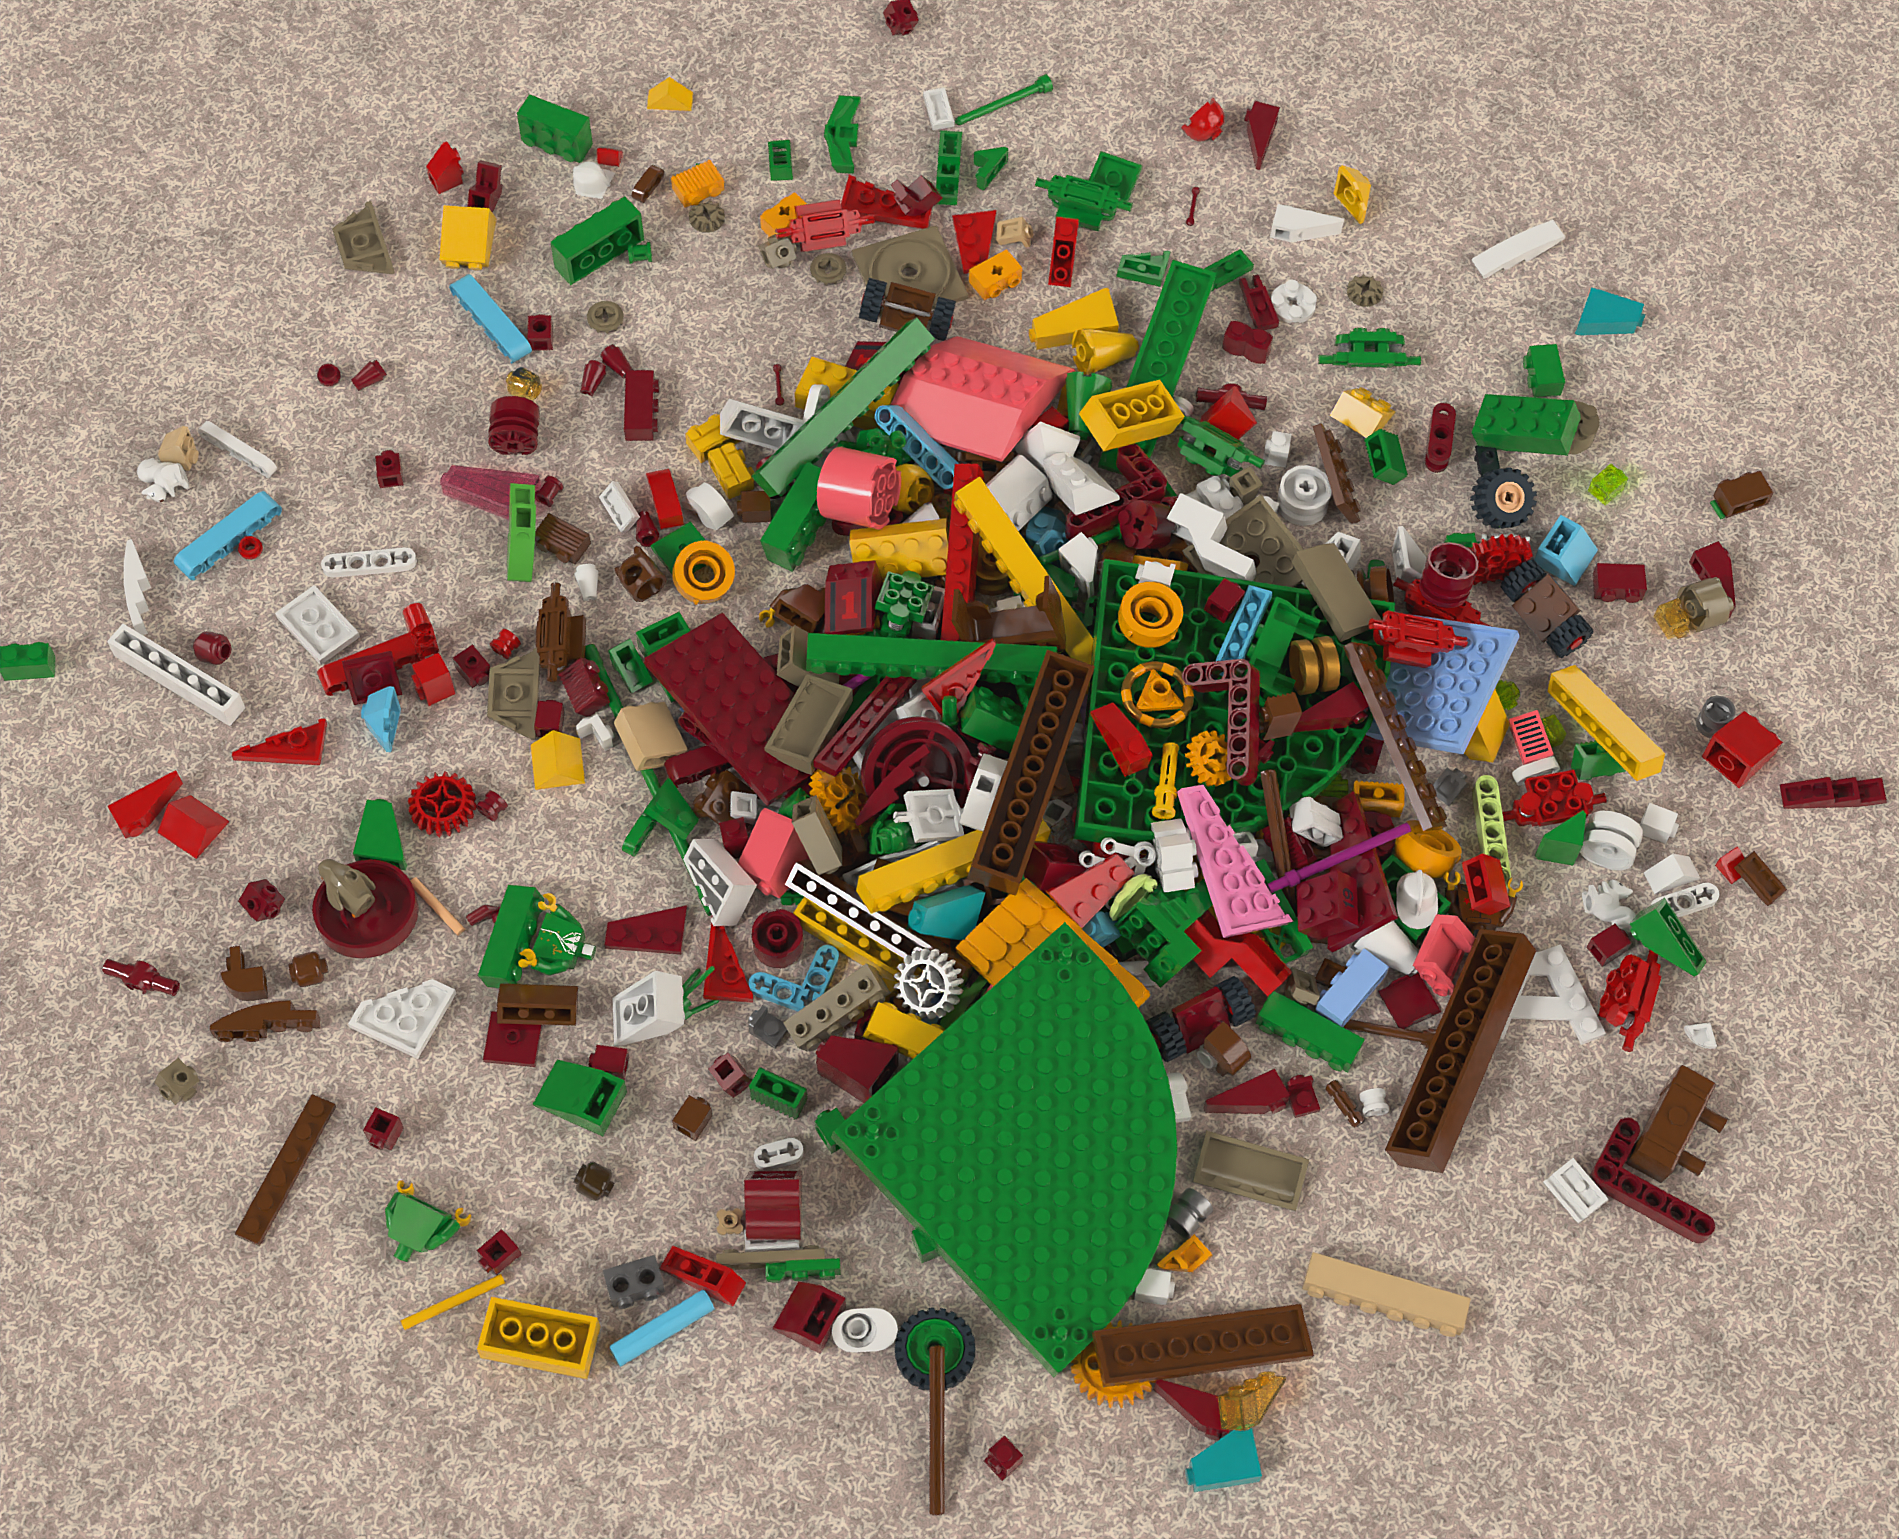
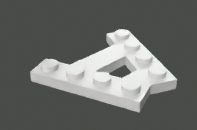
M1561 944L1536 952L1499 1041H1503L1511 1019L1569 1021L1581 1045L1604 1037L1606 1033ZM1529 975L1547 976L1557 997L1521 996V993Z

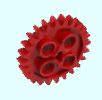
M1501 534L1498 538L1491 536L1489 540L1481 539L1479 544L1472 543L1473 547L1467 548L1476 555L1479 562L1473 585L1482 582V584L1488 581L1495 582L1498 579L1503 581L1505 576H1509V573L1515 570V567L1518 565L1520 567L1523 562L1530 560L1533 554L1529 541L1525 537L1521 538L1520 535L1513 537V534L1504 537V534Z

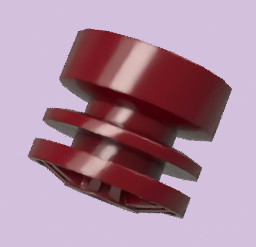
M504 396L493 401L489 416V447L502 455H511V453H514V455H517V453L528 455L534 452L538 446L537 437L539 435L540 410L538 405L532 400L520 396Z
M1447 542L1434 546L1428 553L1425 568L1420 579L1419 589L1422 596L1428 602L1444 608H1454L1464 604L1469 598L1472 583L1478 571L1479 562L1476 555L1469 548L1457 543Z

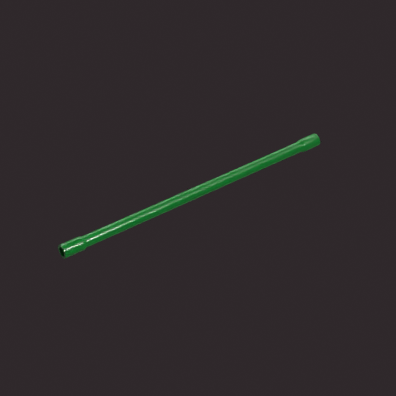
M586 645L585 659L594 661L599 667L600 672L598 675L600 680L608 687L607 696L610 700L608 704L616 719L621 708L624 707L604 667L596 645ZM653 768L641 770L640 772L652 797H654L661 788L659 780ZM668 829L683 860L690 845L687 839L684 841ZM695 886L707 916L712 915L709 907L704 906L701 900L704 895L700 887Z

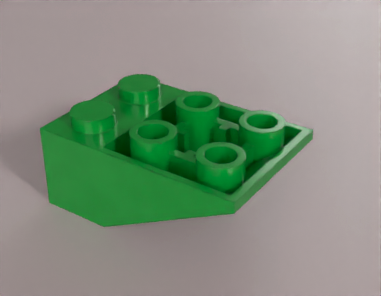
M677 612L637 631V645L645 658L691 630L681 613ZM660 683L670 702L676 701Z
M557 1059L534 1100L533 1106L603 1137L627 1093L625 1080L607 1072Z

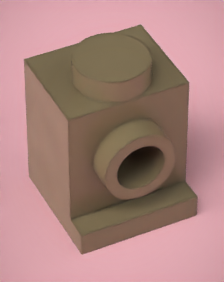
M1251 466L1230 477V493L1233 497L1238 496L1244 506L1256 498L1258 490L1263 486V483Z

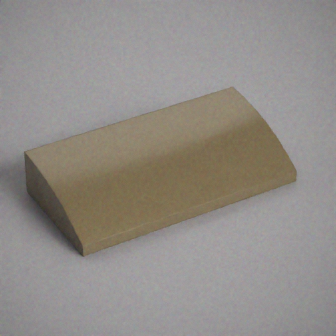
M1335 543L1322 544L1296 552L1292 563L1340 642L1370 630L1369 621L1371 618L1381 620Z
M806 674L766 744L765 751L783 763L812 775L815 770L814 759L832 740L853 702L852 688Z
M1206 1130L1193 1182L1296 1211L1309 1159Z

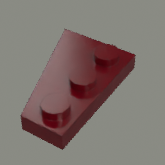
M687 905L608 922L604 944L605 949L681 955Z

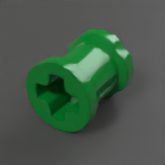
M651 242L641 245L628 243L629 264H633L634 261L644 260L652 262Z

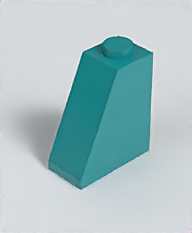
M1591 287L1575 334L1579 336L1634 334L1636 327H1641L1646 315L1642 313L1644 304Z
M966 885L914 901L913 908L909 913L907 926L920 934L964 940L976 928L985 892L974 886Z
M1251 1421L1243 1423L1190 1460L1189 1468H1185L1187 1484L1193 1485L1194 1492L1260 1482L1262 1473Z

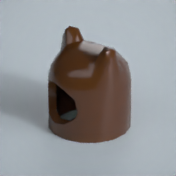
M638 546L634 547V554L625 559L621 566H617L614 569L620 583L636 602H643L657 594L666 583V577L642 548Z

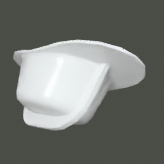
M590 161L575 166L573 168V185L576 194L602 199L615 173L601 169L598 164Z
M1422 870L1402 876L1396 888L1398 916L1410 928H1427L1432 924L1438 912L1436 884L1429 875L1422 873Z
M857 1308L844 1311L837 1316L832 1326L834 1342L840 1349L846 1352L884 1350L893 1344L898 1331L896 1320L891 1313L879 1308Z

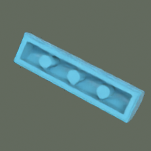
M1252 585L1248 586L1216 661L1246 658L1257 628L1272 598V591Z
M702 1289L610 1345V1352L621 1367L712 1312L715 1308L706 1291Z

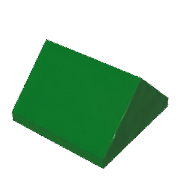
M1584 810L1543 836L1535 853V857L1538 860L1574 865L1583 846L1586 821Z

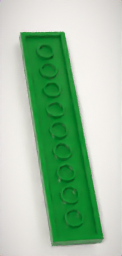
M1172 260L1126 388L1161 380L1173 398L1217 273ZM1159 437L1136 443L1150 460ZM1118 448L1103 451L1098 468L1123 475L1116 466Z

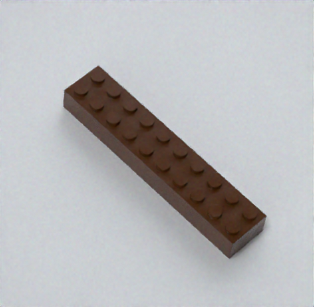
M1050 650L1046 651L967 879L1016 896L1095 666Z
M1479 929L1385 1148V1151L1397 1165L1444 1173L1537 951L1524 933Z

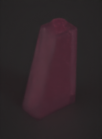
M451 465L448 472L443 473L440 480L443 495L509 520V489L511 483L535 485V492L541 489L540 478L536 474Z

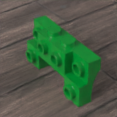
M1277 596L1265 625L1260 623L1254 636L1258 638L1257 644L1251 643L1246 655L1250 659L1249 663L1256 667L1260 673V692L1263 693L1262 698L1266 700L1268 697L1272 698L1273 696L1277 697V695L1291 694L1296 680L1278 673L1291 640L1307 639L1312 642L1320 623V619L1298 610L1287 600Z

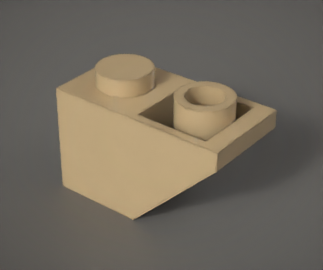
M182 426L165 435L158 452L161 463H180L183 469L190 471L192 464L197 463L199 452L195 447L194 439L191 437L187 426Z

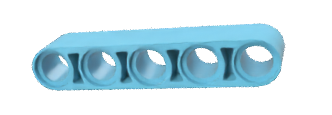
M467 274L449 285L452 295H456L460 301L458 302L466 311H470L473 315L471 317L479 326L482 325L486 330L484 331L486 335L499 345L498 349L505 357L508 356L512 360L511 364L532 352L527 339L471 274Z
M879 406L875 412L877 424L889 436L894 431L903 432L906 445L902 449L940 487L953 489L951 477L952 474L954 477L955 464L959 463L939 443L933 440L901 406Z
M265 491L257 493L176 555L174 564L190 580H195L198 574L204 573L214 566L215 561L219 558L223 559L231 553L242 538L253 536V532L257 529L261 530L269 524L274 516H279L282 512V507Z

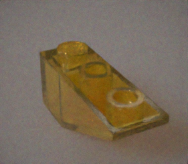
M1272 1371L1260 1372L1258 1377L1246 1379L1242 1385L1231 1386L1227 1392L1219 1395L1221 1429L1246 1431L1260 1424L1285 1383L1286 1376H1276Z

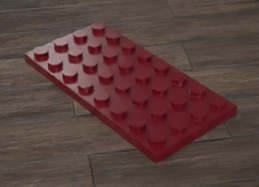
M723 612L645 657L644 664L766 806H769L811 779L812 775L783 763L765 751L766 744L795 694L777 676L776 672Z

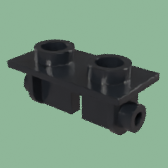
M1475 446L1476 455L1474 456V461L1477 462L1480 477H1484L1483 474L1486 472L1500 469L1496 448Z

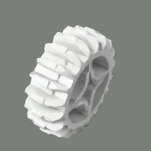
M924 948L921 952L916 950L912 952V956H906L903 959L905 963H901L897 967L901 972L894 976L900 981V983L895 984L894 988L901 991L896 998H904L905 1000L902 1007L911 1006L910 1013L915 1014L918 1012L920 1018L928 1016L929 1019H934L936 1016H945L946 1011L951 1012L954 1009L953 1004H957L960 1001L957 995L962 994L964 991L958 987L964 981L961 978H957V974L961 972V969L954 970L952 967L955 965L956 960L947 961L948 953H943L939 956V949H933L930 952L929 948ZM920 964H927L922 974L914 975L916 968ZM925 980H929L928 983H931V988L928 987L929 984L927 985ZM944 992L939 1003H931L935 993Z

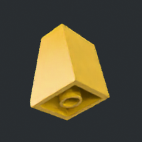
M443 205L439 260L446 264V268L459 269L460 265L468 266L470 270H482V267H489L497 220L489 208Z
M1494 689L1464 752L1471 760L1494 762L1509 728V720L1496 689Z

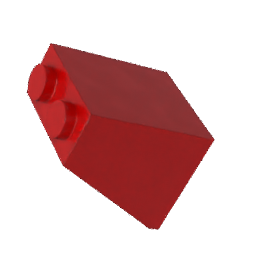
M1743 711L1712 736L1702 758L1740 789L1778 752L1783 742L1774 732L1769 731L1760 724L1756 717Z

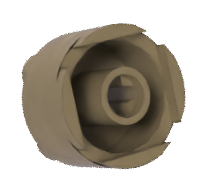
M1575 401L1581 419L1569 454H1579L1590 448L1593 444L1599 428L1597 409L1593 405Z
M1717 577L1683 586L1677 593V601L1681 600V608H1678V613L1691 631L1697 630L1696 632H1701L1725 624L1729 618L1730 611L1734 608L1732 599L1726 595L1721 581Z

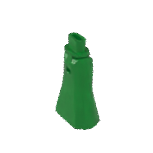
M894 820L886 827L880 829L879 834L874 837L875 848L878 854L901 853L928 843H915L909 822L895 823Z

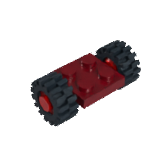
M1232 976L1216 984L1214 988L1172 1008L1173 1018L1170 1017L1168 1012L1164 1011L1146 1020V1023L1158 1046L1161 1058L1164 1062H1169L1185 1053L1188 1054L1200 1048L1204 1044L1205 1038L1223 1021L1230 1028V1023L1237 1027L1255 1018L1256 1011L1254 1009L1255 1005L1251 1002L1252 998L1248 995L1247 988H1244V984L1242 981H1239L1238 977Z

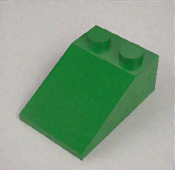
M1665 897L1640 911L1631 921L1630 931L1637 941H1641L1645 947L1690 975L1697 976L1707 963Z

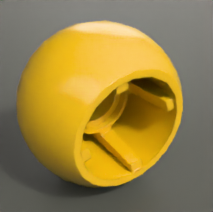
M902 464L896 467L897 471H901V489L897 507L892 506V508L902 512L905 516H911L929 501L931 503L934 495V484L929 474L920 466Z

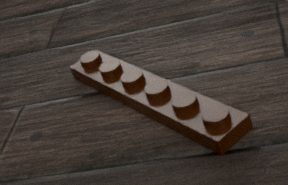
M311 1094L235 1232L236 1237L257 1246L261 1245L336 1108L335 1103Z

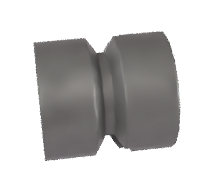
M1716 695L1707 699L1696 719L1698 731L1702 735L1712 738L1718 730L1733 720L1736 712L1734 704L1724 696Z
M1186 1188L1178 1198V1205L1173 1204L1170 1207L1166 1224L1183 1238L1190 1239L1200 1227L1198 1222H1204L1212 1213L1213 1206L1201 1193L1192 1188Z

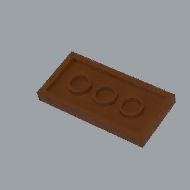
M1322 423L1312 426L1336 507L1351 524L1360 522L1358 512L1361 511L1357 499L1353 498L1352 492L1355 491L1351 479H1348L1346 474L1349 472V468L1345 459H1342L1340 455L1343 452L1342 445L1338 439L1335 440L1330 429L1326 430Z

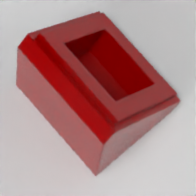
M600 147L597 149V164L619 167L623 151Z

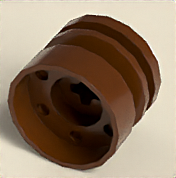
M1389 566L1371 567L1369 579H1366L1362 568L1357 570V581L1368 599L1394 603L1393 584Z

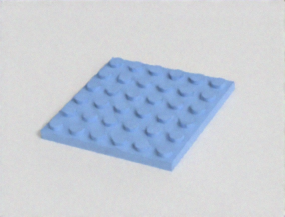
M1419 616L1443 621V625L1452 626L1456 636L1468 638V644L1466 647L1454 645L1453 650L1448 653L1438 652L1432 654L1431 666L1428 668L1391 662L1386 687L1388 692L1390 691L1394 695L1397 702L1395 708L1398 715L1401 714L1407 725L1405 731L1408 737L1413 739L1416 746L1464 754L1520 636L1517 630ZM1373 719L1366 735L1374 739L1384 740L1375 719Z

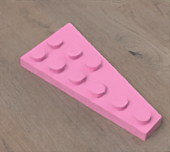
M1204 785L1182 788L1177 791L1191 838L1195 840L1197 857L1223 938L1293 922L1289 914L1285 915L1278 904L1280 901L1275 894L1272 895L1265 885L1264 876L1243 845L1240 847L1233 834L1235 832L1231 826H1227L1219 815L1220 809Z

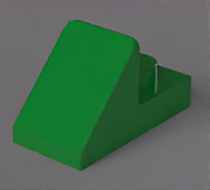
M998 147L974 152L973 164L979 167L975 178H977V188L984 191L1008 162L1009 148Z
M631 638L608 650L613 669L619 672L630 693H634L653 682Z

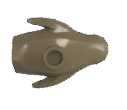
M325 859L318 865V873L326 884L328 900L335 909L341 911L344 907L352 913L354 918L359 917L370 909L375 901V897L370 889L374 890L375 885L364 873L338 863L333 859Z

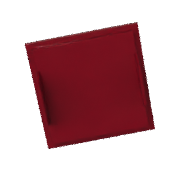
M1419 973L1410 977L1407 974L1392 981L1386 988L1378 991L1398 1028L1406 1029L1441 1013Z

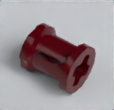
M548 475L544 479L545 483L541 489L535 492V500L551 507L554 503L553 499L558 492H562L564 486L560 480Z

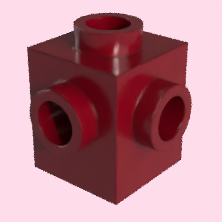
M910 0L890 1L883 12L886 25L890 28L892 35L910 34L919 21L918 14Z
M267 879L249 882L238 902L251 918L259 922L274 919L280 913V908L285 898Z

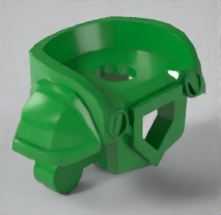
M878 428L859 431L856 442L840 440L837 447H845L894 458L897 460L896 467L902 464L915 463L902 449L906 445L905 435L901 431H894L889 436L884 430Z

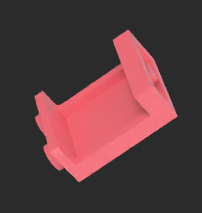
M1436 914L1413 963L1421 978L1426 980L1432 987L1433 992L1443 997L1452 994L1455 987L1452 983L1464 954L1470 953L1476 939L1458 916Z

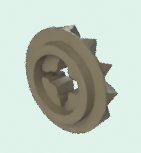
M711 200L708 203L701 201L699 205H693L692 210L689 212L691 226L700 232L716 231L725 221L724 209L720 208L719 203L713 204ZM704 211L710 215V221L703 216Z
M833 253L818 255L810 265L811 277H814L817 283L823 282L825 285L828 283L836 285L837 281L843 280L847 269L845 261ZM830 263L832 270L829 274H826L824 269Z
M1363 274L1361 277L1354 276L1353 280L1349 281L1347 295L1356 305L1370 307L1376 305L1382 299L1384 288L1381 286V282L1376 281L1373 276L1366 277ZM1369 285V290L1362 295V288L1364 289L1365 286Z
M597 302L587 312V322L590 328L595 329L597 333L603 331L608 334L611 330L617 331L618 326L623 324V311L614 302ZM604 311H606L609 317L607 322H603V319H601L603 318Z

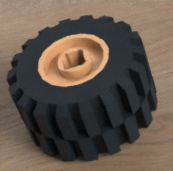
M1508 467L1486 472L1483 474L1484 477L1477 479L1478 485L1473 486L1471 490L1475 492L1474 495L1470 496V501H1474V505L1471 508L1472 511H1477L1476 518L1478 520L1483 519L1482 524L1485 526L1491 525L1490 528L1494 529L1516 527L1520 523H1525L1528 520L1527 516L1533 514L1534 510L1531 508L1537 504V501H1534L1537 491L1532 490V487L1535 486L1533 481L1528 482L1529 476L1521 474V470H1512V468Z

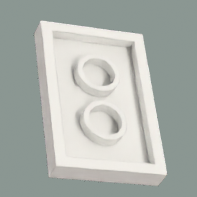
M315 585L275 613L277 619L320 665L360 637L359 632Z

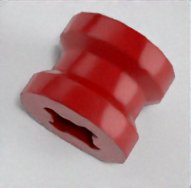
M504 628L499 632V637L490 642L492 650L502 655L505 659H509L512 655V650L517 649L521 645L519 638Z

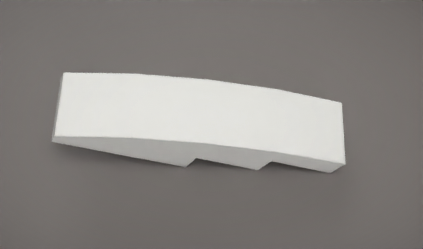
M1554 220L1514 235L1471 260L1483 279L1502 268L1507 270L1523 260L1525 262L1532 260L1564 240L1565 236Z
M130 539L127 540L124 557L125 596L135 631L145 635L148 633L140 614L149 611L142 591L150 589L151 586L134 543Z

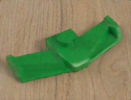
M839 95L824 128V138L827 141L831 165L837 173H854V163L850 147H857L859 128L858 124H852V121L861 103V96Z

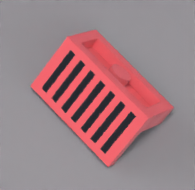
M1538 710L1509 719L1510 730L1523 765L1553 756V751Z

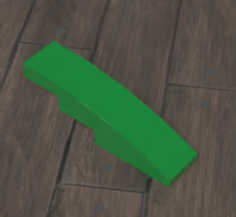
M940 130L936 189L943 199L937 203L939 205L957 206L962 132Z

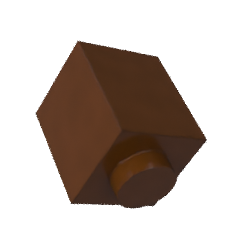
M741 491V501H737V515H742V523L771 522V501L765 491Z
M689 1095L672 1120L673 1129L696 1141L713 1116L710 1103L701 1097L694 1098Z

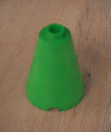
M1084 372L1067 373L1066 377L1069 433L1080 436V440H1087V437H1091L1092 433L1079 413L1092 396L1111 392L1113 383L1110 378L1092 373L1091 376H1083Z

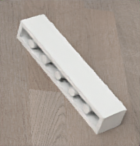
M122 624L107 641L115 657L228 726H231L245 709L239 693L125 624Z

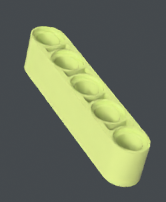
M1483 775L1477 779L1472 791L1480 854L1495 856L1500 860L1507 889V881L1511 878L1499 786L1494 777ZM1481 788L1487 789L1489 793L1483 792ZM1483 811H1489L1493 815H1487ZM1486 833H1492L1496 838H1491Z

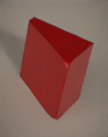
M1737 846L1719 858L1715 865L1731 884L1742 878L1734 867L1744 859V856Z

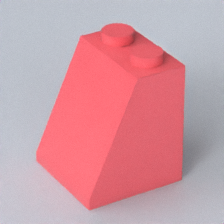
M764 808L757 819L738 864L757 884L756 888L767 896L771 894L781 898L789 889L785 883L795 863L806 859L810 860L792 824V819Z

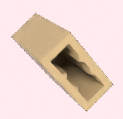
M649 702L645 705L634 707L631 705L621 708L614 721L615 727L636 771L664 767L666 760L688 750L665 702Z

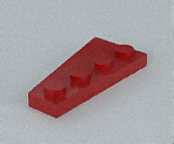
M850 174L848 176L841 201V209H847V211L858 210L860 216L873 214L874 218L872 219L875 221L919 229L929 227L932 215L931 208L921 215L907 216L893 196L895 192L888 189L886 191L875 188L873 183L867 181L862 183L857 181L855 176Z

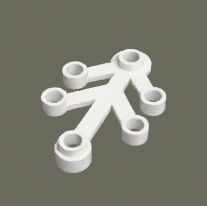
M1107 837L1101 842V849L1107 854L1116 852L1130 856L1123 861L1130 868L1135 866L1133 877L1144 874L1146 867L1153 864L1156 859V849L1147 841H1141L1135 846L1117 843L1114 839ZM1113 842V847L1110 850H1106V844ZM1142 850H1146V851H1147L1146 856L1143 857V858H1140V856H1139L1140 852H1141ZM1084 851L1079 856L1080 864L1086 868L1106 859L1097 857L1090 851ZM1090 855L1091 861L1084 863V858ZM1122 887L1116 892V894L1112 898L1116 897V895L1122 890ZM1108 902L1104 905L1110 910L1111 906L1108 905Z

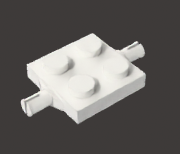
M953 789L907 791L904 794L907 812H894L893 815L895 823L909 822L915 843L950 841L964 835L962 824H959L964 808H960L956 802Z

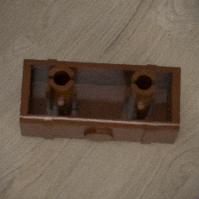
M1681 1065L1670 1076L1666 1086L1660 1092V1097L1639 1139L1634 1144L1626 1164L1660 1183L1674 1171L1677 1164L1699 1176L1706 1165V1161L1685 1151V1147L1699 1121L1720 1133L1728 1118L1706 1107L1716 1087V1083Z

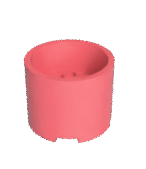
M845 447L834 448L827 456L818 480L817 505L820 514L825 518L878 530L882 529L889 523V518H887L892 506L897 507L899 500L901 471L896 470L895 464L897 460Z

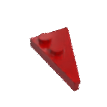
M993 638L921 687V690L941 717L944 696L956 697L957 714L965 704L969 692L975 686L987 660L990 659L993 649L997 644Z
M321 718L317 724L303 729L302 726H299L290 732H282L268 737L264 743L252 747L250 745L240 747L237 751H232V758L235 761L320 765L327 720L326 718Z
M711 922L706 970L711 966L715 969L705 979L703 998L707 1000L753 1003L752 991H750L734 948L726 934L725 927L713 926Z

